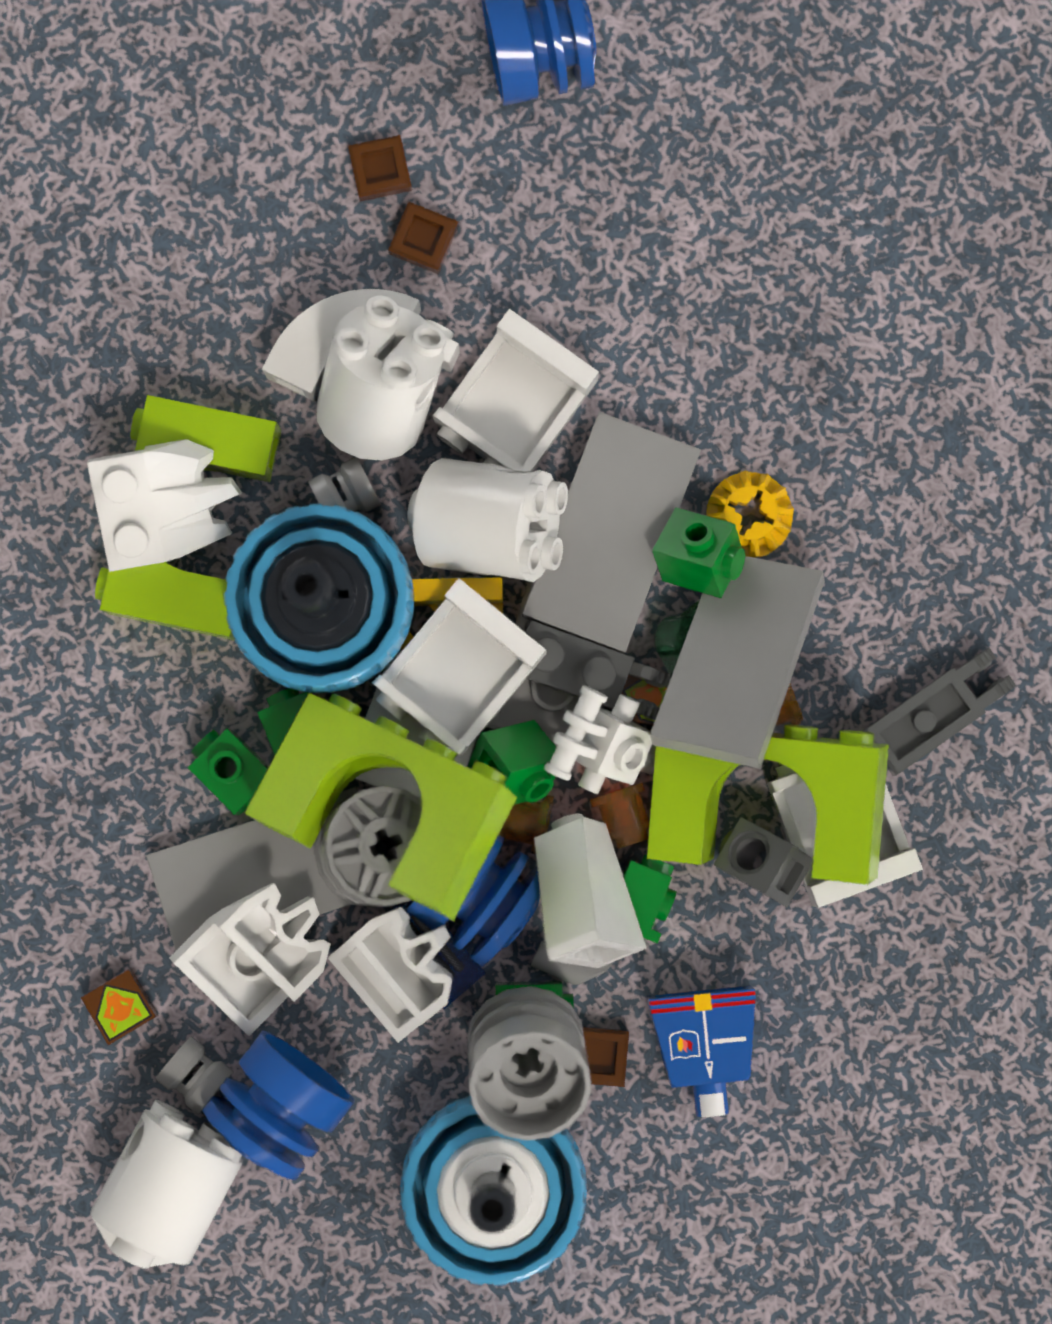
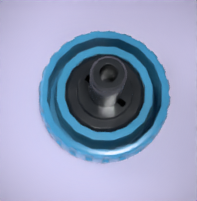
M322 503L309 504L307 507L294 506L287 508L285 512L279 515L273 514L264 520V524L259 528H254L246 536L247 540L236 550L233 556L234 562L232 567L227 572V590L224 592V605L227 609L226 619L228 626L235 638L236 644L246 658L261 673L291 689L312 693H333L365 683L370 678L377 676L391 660H394L410 631L414 613V589L411 573L402 552L393 539L380 526L368 517L358 512H353L346 507L338 505L325 506Z

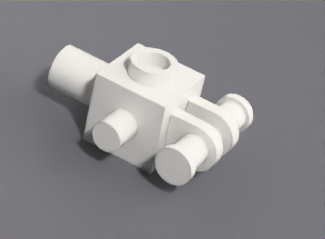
M582 685L580 689L582 694L574 711L567 710L563 718L565 722L570 724L566 734L556 733L553 742L558 746L550 763L547 762L544 769L559 778L569 781L572 776L570 771L576 761L586 767L578 785L596 794L599 793L606 777L634 785L640 771L653 775L656 746L652 744L651 732L632 721L640 702L620 694L613 710L609 711L600 708L602 703L607 701L608 697Z

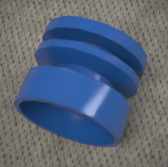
M481 0L491 60L503 106L538 99L540 87L539 73L549 71L552 82L559 94L568 92L566 67L572 66L580 90L594 87V64L597 50L592 18L586 0H536V5L526 7L524 0Z
M500 835L497 836L456 915L462 922L452 941V945L460 951L476 933L480 934L481 937L473 948L470 959L481 967L486 965L499 951L508 947L516 939L536 911L541 897L537 866L521 882L517 880L529 858L524 853L519 852L514 855L502 868L494 863L504 840ZM410 900L405 907L408 913L431 930L444 926L450 920L413 900Z
M261 1031L239 1061V1065L253 1082V1085L249 1086L238 1080L226 1078L221 1084L220 1089L228 1100L212 1096L205 1105L203 1113L208 1121L223 1135L225 1140L248 1160L286 1179L296 1180L305 1168V1163L297 1153L313 1158L319 1148L313 1137L304 1128L305 1125L309 1124L322 1131L332 1133L354 1104V1098L339 1081L303 1052L276 1035Z

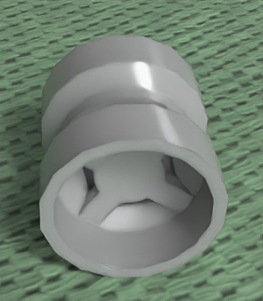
M357 457L342 463L340 471L330 476L320 474L308 481L318 503H322L325 506L338 505L346 507L353 512L358 510L368 512L381 505ZM342 487L348 500L342 501L337 488Z
M191 1036L168 1061L155 1080L167 1090L176 1089L184 1096L185 1105L198 1115L212 1096L218 1093L224 1080L230 1078L234 1071L222 1061L213 1062L205 1055V1047ZM199 1062L203 1064L200 1067V1069L194 1074V1076L189 1080V1082L186 1085H184L183 1081L190 1075V1073L195 1069Z

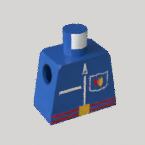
M748 985L647 995L648 1009L671 1087L693 1086L696 1117H715L729 1114L726 1083L750 1080L756 1000L755 989Z

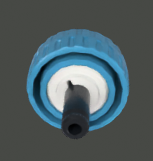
M470 1094L465 1098L450 1102L444 1108L437 1111L422 1126L413 1139L406 1154L401 1174V1205L405 1223L413 1235L414 1242L420 1250L425 1251L428 1255V1260L436 1267H442L447 1271L448 1275L456 1279L463 1278L469 1280L471 1284L505 1286L509 1282L528 1280L531 1275L537 1272L542 1273L551 1266L552 1261L557 1257L560 1258L568 1249L569 1243L575 1238L584 1215L587 1199L586 1171L580 1150L567 1128L549 1138L527 1141L503 1136L483 1122L472 1105Z

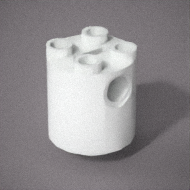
M386 296L372 297L368 299L366 306L357 307L343 316L333 334L317 400V422L324 436L341 451L360 459L382 461L402 456L413 448L423 431L444 362L443 349L446 339L443 331L439 327L428 323L419 314L398 306L393 299Z
M441 458L430 465L422 478L419 488L412 494L408 505L407 520L409 528L413 532L417 556L423 565L432 568L487 576L500 575L534 582L543 575L546 569L556 570L561 563L563 543L561 538L557 537L560 515L564 513L567 506L568 489L564 482L554 481L550 473L541 470L526 472L493 464Z
M159 1100L154 1101L150 1110H144L90 1212L109 1249L121 1259L145 1269L169 1263L190 1264L243 1163L242 1154L235 1150L213 1125L204 1122L200 1130H197L182 1120L184 1114L181 1111Z

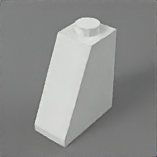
M572 814L557 819L551 824V831L535 837L545 942L549 960L600 968L646 949V944L606 823L585 818L582 814Z

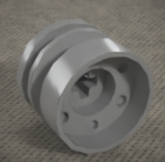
M380 786L359 791L332 808L316 838L314 854L319 875L334 894L352 905L372 908L390 906L411 900L388 884L419 826L422 814V799L405 789ZM375 832L381 838L391 837L394 841L395 846L388 850L389 861H387L384 855L374 857L370 851V846L377 842Z
M530 986L507 989L486 1000L472 1017L467 1034L469 1086L473 1107L486 1125L503 1136L527 1141L549 1138L570 1127L585 1110L591 1092L582 1021L572 1005L552 991Z

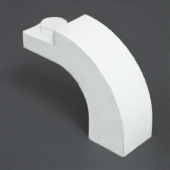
M382 289L352 290L323 299L298 315L286 327L273 346L262 370L267 379L316 402L333 334L343 316L357 307L366 306L368 299L375 296L389 297L398 306L420 314L419 300L406 294ZM425 319L428 323L439 327L445 335L446 342L443 349L444 362L442 369L451 373L460 355L459 343L452 340L454 333L439 323Z

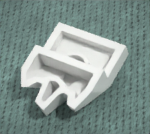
M185 439L145 446L144 450L88 459L87 466L109 572L174 560L233 534L227 522L213 518L211 511L216 505L242 492L232 477L204 478L203 469L213 460L214 450Z
M271 883L216 912L169 957L248 1036L288 996L295 1002L324 972L331 943L325 940L303 938L320 915L314 898L307 896L289 907L278 911L276 907L281 894L275 883Z
M402 907L371 919L328 957L330 962L398 1043L447 1005L452 983V974L433 960L451 937L445 926L417 936L410 927V916Z

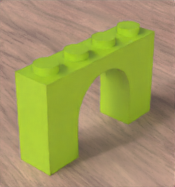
M147 395L144 409L137 408L135 410L130 437L131 440L137 441L135 451L144 450L145 446L187 439L214 450L213 460L203 471H216L270 482L282 430L276 421ZM167 561L109 572V568H101L95 587V599L102 600L100 605L101 611L109 615L229 640L235 639L226 619L227 609L224 605V592L227 590V582L225 579L183 571L171 566Z
M309 693L245 814L265 827L311 849L337 798L352 780L367 771L383 767L400 768L411 772L419 785L422 796L421 819L416 833L388 885L405 897L454 921L517 799L503 785L506 776L475 761L471 769L454 762L457 753L432 739L427 738L423 746L406 739L409 733L406 728L383 716H379L374 724L359 716L362 710L359 706L339 695L332 693L329 700L326 701Z
M784 725V734L772 733L764 759L781 763L792 769L806 783L814 799L816 807V831L812 878L869 885L878 878L889 744L873 743L874 733L841 730L839 739L818 737L817 727L804 725ZM656 746L647 859L702 865L714 859L720 793L727 778L740 764Z

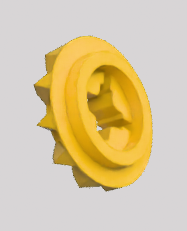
M745 470L725 478L714 489L707 504L706 516L734 523L741 546L745 550V556L757 558L773 552L785 541L791 531L794 508L786 488L772 479L769 474ZM758 493L761 495L758 501L760 503L758 512L764 515L765 519L771 521L772 524L754 522L750 529H746L744 536L740 535L742 516L735 512V508L728 506V503L737 506V504L747 506Z

